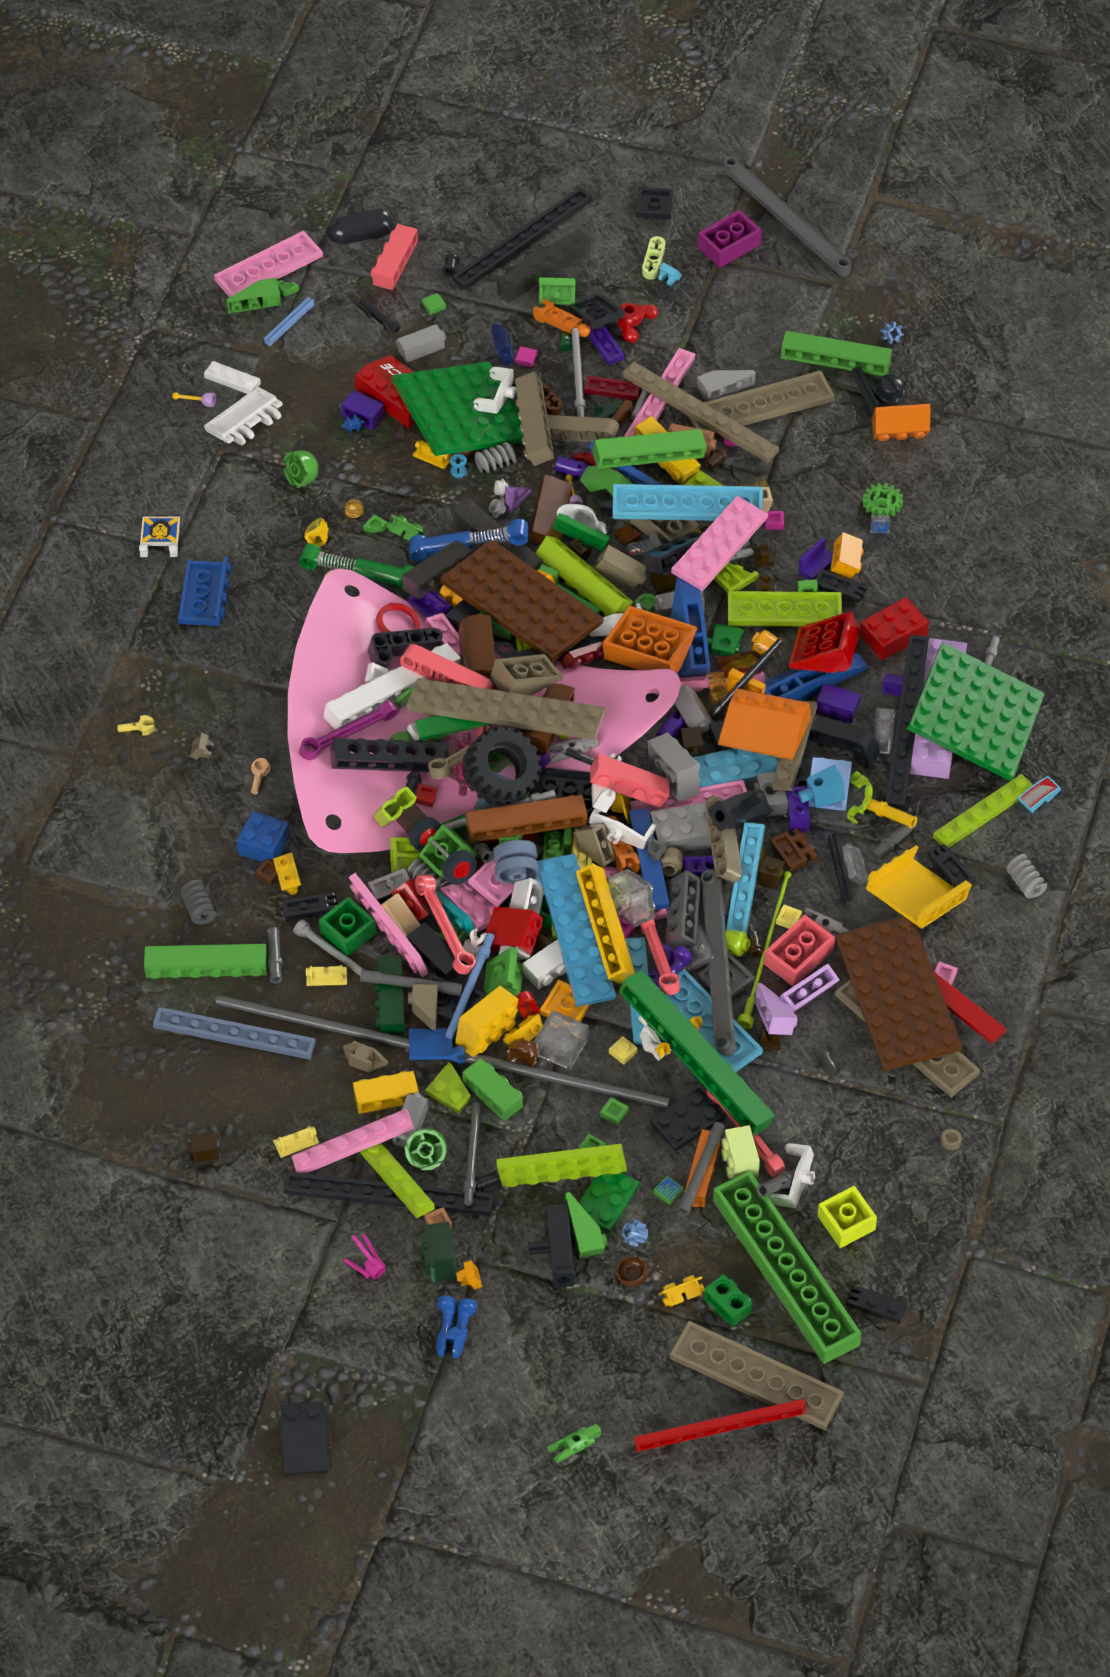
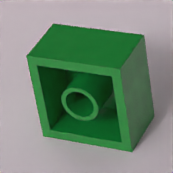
M349 896L319 919L320 933L347 957L377 934L376 920Z

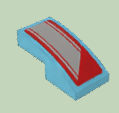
M1047 776L1027 789L1017 799L1033 813L1045 801L1048 803L1062 789Z

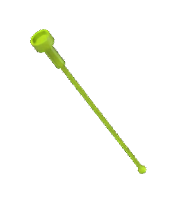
M790 871L784 872L785 878L751 995L747 998L743 1014H740L737 1018V1023L744 1030L751 1029L754 1022L751 1016L756 1000L754 996L764 965L765 951L769 948L786 885L791 877Z

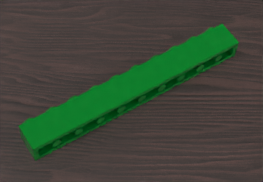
M642 970L626 978L622 983L619 993L664 1042L670 1044V1049L741 1127L750 1125L753 1137L767 1129L775 1116L771 1109L736 1074L730 1064L705 1040L704 1036L694 1028L691 1022L678 1010L677 1006L653 983L652 979Z

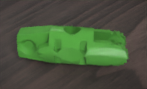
M597 1424L588 1428H580L549 1445L547 1450L553 1453L564 1447L565 1450L554 1458L559 1463L594 1444V1440L601 1436V1429Z

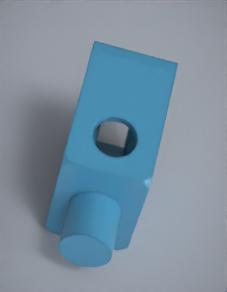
M835 764L807 778V789L798 792L802 803L812 800L814 806L818 808L845 800L843 778Z

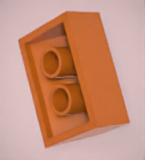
M930 404L876 407L871 418L873 439L887 441L889 438L904 440L907 437L914 436L916 439L925 438L930 431Z

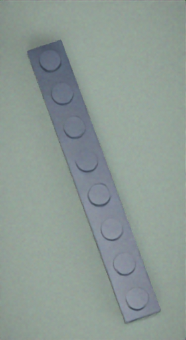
M162 1007L158 1008L153 1022V1027L156 1029L311 1060L316 1044L315 1038Z

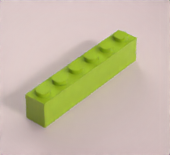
M545 537L535 553L540 558V563L559 571V577L566 580L565 584L578 590V595L591 601V604L600 608L604 612L603 615L605 617L624 613L632 605L633 601L558 538Z

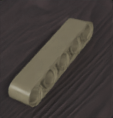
M547 415L551 440L594 442L602 438H614L619 429L618 422L610 418Z
M713 795L707 800L706 813L715 873L722 879L736 883L742 875L736 828L718 831L708 813V808L717 801H724V799Z

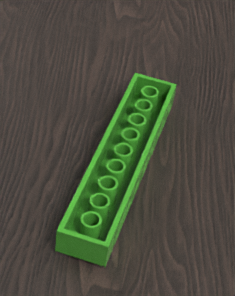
M751 1171L714 1188L713 1202L823 1365L860 1346L862 1333L769 1197H761L758 1194L757 1187L760 1184Z

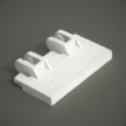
M257 387L204 425L206 432L228 444L234 441L244 445L246 440L243 436L249 439L254 437V433L250 428L255 424L262 422L266 425L273 424L271 417L277 420L281 418V414L276 408L283 404L275 395Z

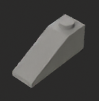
M713 370L697 377V390L706 402L722 398L755 385L756 372L754 370Z

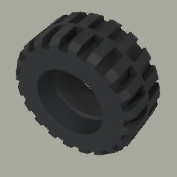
M503 727L490 728L483 734H480L467 748V752L463 757V762L465 763L462 765V771L466 772L464 779L466 783L469 782V789L472 792L475 791L479 799L484 798L486 803L489 804L496 802L497 806H503L505 803L511 804L525 797L538 782L539 774L541 773V765H538L541 762L540 755H536L538 751L536 746H532L530 744L531 740L528 737L524 738L522 732L518 730L513 732V728L506 727L504 730ZM496 752L508 757L515 767V780H504L496 776L489 767L488 753Z

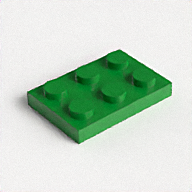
M623 1173L600 1175L594 1178L579 1204L601 1230L610 1234L640 1187V1181Z

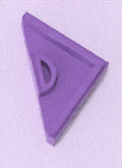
M506 487V511L512 513L532 491L526 487Z

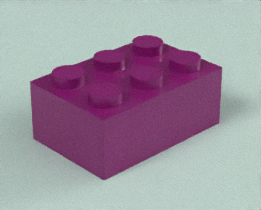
M738 210L698 233V249L716 266L721 268L760 246L762 230L741 210Z

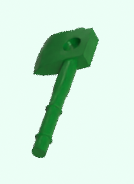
M715 624L713 638L707 637L708 647H712L711 654L734 658L736 652L739 653L740 642L745 630L734 626Z

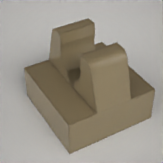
M201 732L193 741L190 757L197 760L199 757L209 758L212 755V752L207 749L210 750L214 743L208 740L207 734Z

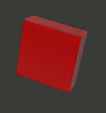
M419 783L415 795L417 798L414 803L433 807L438 788Z

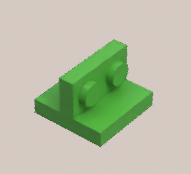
M539 277V305H544L542 303L543 299L554 303V305H570L575 303V278Z
M510 947L487 962L483 990L486 996L499 986H502L515 997L521 993L523 964L517 961V949Z

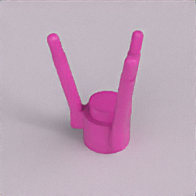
M363 1234L362 1237L373 1257L357 1237L352 1235V1239L368 1259L364 1263L366 1268L364 1270L348 1259H344V1262L362 1273L367 1279L370 1277L373 1279L379 1278L385 1272L386 1267L367 1235Z

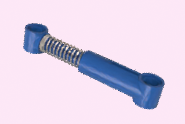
M515 519L507 527H503V529L500 528L499 530L497 528V530L494 529L493 531L491 529L490 531L487 530V532L484 530V532L481 531L480 533L478 531L477 534L476 532L473 534L469 530L432 537L415 535L410 539L409 555L414 561H423L432 555L473 549L474 546L486 544L491 539L497 543L499 541H510L514 545H523L528 541V523L522 519Z

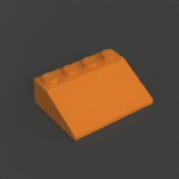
M629 606L602 643L604 658L641 671L666 668L678 673L695 636L697 627Z
M736 688L728 707L718 743L721 746L793 760L811 721L810 703Z

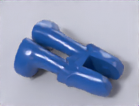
M440 1296L437 1306L443 1313V1319L437 1338L436 1351L438 1356L445 1357L447 1342L454 1343L452 1358L458 1359L467 1338V1322L470 1316L476 1312L478 1304L472 1299H460L456 1327L452 1328L457 1301L450 1296Z

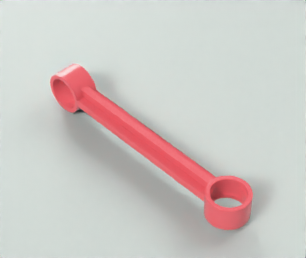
M430 874L417 876L415 880L416 891L419 895L425 896L454 954L453 968L460 974H469L476 963L475 957L471 953L464 951L436 895L434 877ZM460 960L466 962L468 965H464L460 962Z
M652 913L640 915L643 935H646L660 974V990L665 995L676 994L680 990L679 976L671 972L655 928Z
M707 1089V1097L713 1104H719L735 1126L741 1127ZM758 1134L755 1135L753 1139L757 1153L763 1160L769 1175L775 1178L779 1173L786 1172L782 1159L770 1151Z

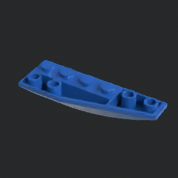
M677 576L671 619L697 627L682 667L677 674L679 678L709 675L710 660L700 589Z
M856 653L853 655L851 667L844 672L829 673L803 669L789 670L763 682L766 684L765 694L804 701L820 693L824 683L834 686L868 669V665Z

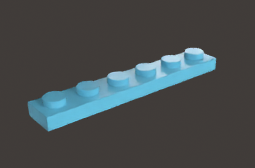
M744 823L739 852L742 875L734 883L726 930H739L747 934L765 831L764 824Z
M645 937L625 938L635 973L642 970L648 975ZM630 1005L633 1045L642 1044L640 1033L645 1025L638 1020L640 1017L639 1013Z

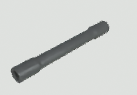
M363 969L360 976L361 982L374 984L382 983L413 988V984L437 985L438 992L457 996L461 995L462 984L383 974Z
M714 1123L687 1190L679 1203L677 1211L683 1215L689 1214L714 1151L726 1127L722 1123Z

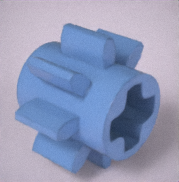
M892 321L891 325L884 323L885 327L880 329L883 332L882 339H888L887 341L892 344L893 340L899 342L900 336L904 335L900 330L902 326H896L895 321Z
M632 1219L631 1223H626L622 1229V1236L625 1238L624 1242L634 1247H638V1243H644L648 1237V1230L645 1228L646 1224Z

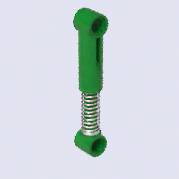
M310 543L304 546L299 558V564L308 570H313L318 566L334 568L335 570L338 568L352 570L370 580L397 585L406 592H411L415 589L420 577V571L411 565L402 568L361 558L357 560L352 558L350 560V558L347 559L346 557L344 559V557L341 558V556L338 557L337 555L334 557V554L332 556L331 554L328 555V553L325 554L319 546Z

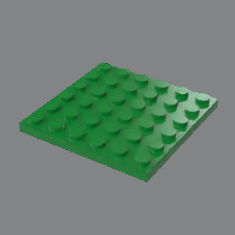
M490 362L392 376L391 381L435 456L496 447V445L502 446L504 442L511 445L523 443L522 437L524 435L520 429L522 422L518 416L520 411L512 398L507 397L497 414L478 411L474 408L475 404L473 402L476 398L494 400L500 386V380H494L490 377L491 373L495 374L494 372H489L492 368Z
M942 642L907 729L1011 781L1016 773L1045 693Z

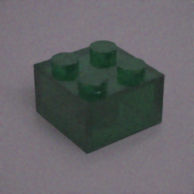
M442 1222L424 1225V1233L421 1234V1246L425 1259L426 1275H430L431 1283L457 1279L456 1258L450 1223Z

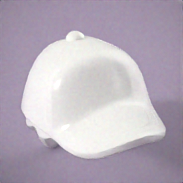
M565 504L558 508L557 516L561 513L607 534L606 524L597 520L596 514L591 508L581 504Z

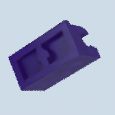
M428 585L427 587H416L415 590L420 593L417 596H409L407 600L426 618L441 613L446 615L452 607L449 602Z

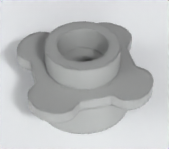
M504 498L494 499L489 505V511L493 513L492 517L495 519L506 511Z

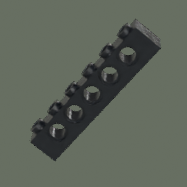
M713 522L645 552L646 570L659 575L671 571L672 567Z
M340 737L333 739L330 748L332 769L430 772L428 766L430 761L437 758L446 759L451 756L450 744L442 741H390L384 739L366 740L364 738L346 739Z

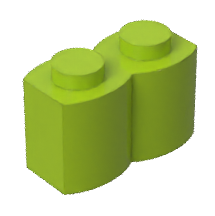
M404 787L374 812L373 817L381 827H385L412 806L417 797L408 787Z

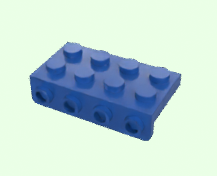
M224 557L223 562L187 560L178 617L179 624L220 626L221 619L225 617V607H223V604L227 603V592H225L226 589H229V578L227 577L232 571V564L228 563V557Z

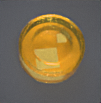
M359 500L348 501L345 504L346 515L350 518L360 517L363 514L362 502Z

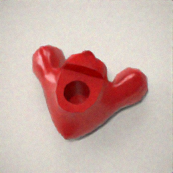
M624 303L620 308L624 310L625 317L619 319L617 324L622 330L624 340L635 342L638 340L639 335L633 327L640 324L643 318L655 319L658 316V308L654 305Z

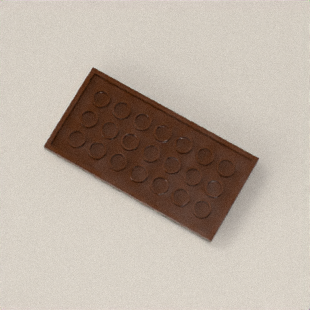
M492 539L440 577L441 584L483 614L491 615V619L539 654H545L552 663L603 624L604 621L601 615Z
M903 916L835 934L836 944L883 1072L962 1051L961 1042L916 924Z

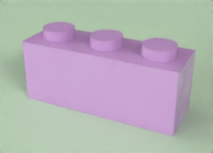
M827 964L783 993L780 998L789 1004L795 1013L832 988L839 981V978L829 964Z

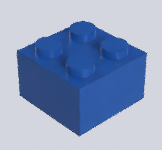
M252 811L236 840L238 854L260 862H264L266 859L274 862L273 858L280 856L290 837L289 822Z

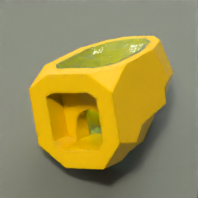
M319 518L307 527L305 539L308 543L319 547L325 545L329 530L327 522Z

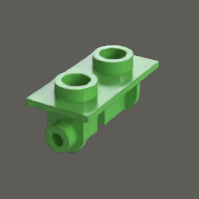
M391 514L394 520L387 525L390 532L401 537L405 531L406 533L403 538L408 541L415 535L427 537L423 531L424 528L419 524L414 523L412 525L408 523L405 517L401 515L396 517Z

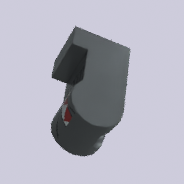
M655 533L649 535L647 540L640 541L639 543H630L625 547L624 551L629 557L644 563V553L662 544Z

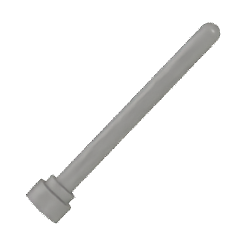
M302 919L296 924L293 930L295 934L299 937L309 938L361 976L363 968L311 931L312 928L309 923Z

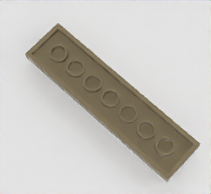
M817 371L704 403L745 426L834 401L835 396L822 371ZM688 416L693 428L713 431Z
M849 980L835 991V996L865 1022ZM959 1051L913 1064L950 1098L980 1074V1069Z
M688 1321L670 1353L671 1360L771 1406L804 1399L806 1413L795 1417L825 1431L844 1397V1392L691 1321Z

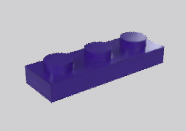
M605 326L600 329L590 327L591 330L588 337L608 366L624 360V353Z

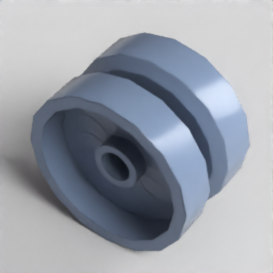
M513 840L499 844L494 848L493 859L496 864L495 877L497 881L515 884L517 881L538 877L539 865L536 860L537 848L534 843L524 840Z

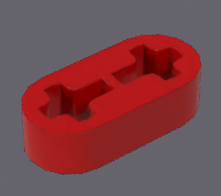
M524 991L516 996L518 998L517 1007L524 1019H527L529 1015L539 1014L540 1010L531 992Z

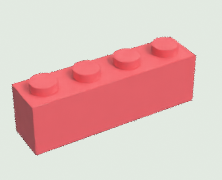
M397 224L395 230L391 231L390 240L385 243L382 255L378 256L377 264L371 270L370 276L373 279V285L390 290L394 289L418 242L417 229Z
M600 753L590 766L591 783L609 788L661 808L670 795L669 779Z

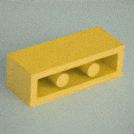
M403 1071L390 1076L382 1075L378 1078L362 1079L353 1083L359 1114L402 1106L408 1094L419 1093L414 1071Z

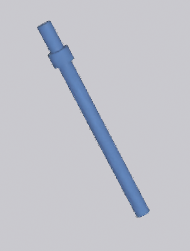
M491 933L486 935L483 945L478 949L476 963L446 1031L445 1037L448 1039L453 1038L458 1026L459 1017L464 1012L484 961L490 955V947L495 937Z

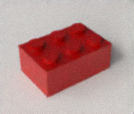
M905 597L861 621L859 636L882 661L908 647L910 634L928 636L929 621Z

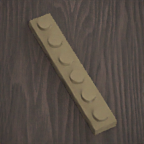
M802 701L810 703L811 721L793 760L780 758L772 783L773 790H793L817 710L816 702Z

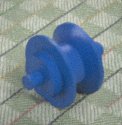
M355 414L352 419L346 416L342 428H346V431H349L350 434L354 429L359 432V428H361V424L364 422L359 417H356Z

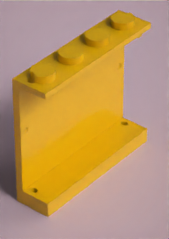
M914 846L910 850H905L899 857H894L888 864H883L877 871H872L868 876L866 889L922 929L965 901L972 884L964 881L954 888L914 859L918 850V846Z

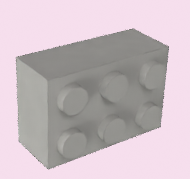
M665 733L648 740L649 771L669 779L670 793L679 802L700 794V765L696 759L689 755L686 749L682 748L677 739L673 738L669 733Z
M707 802L651 811V822L656 825L654 831L655 839L666 844L667 847L677 848L682 853L712 848L706 813Z

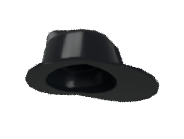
M885 374L884 376L875 375L871 378L870 387L883 403L895 406L904 402L906 392L899 377Z

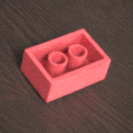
M804 915L765 951L764 965L794 987L834 951L835 937Z

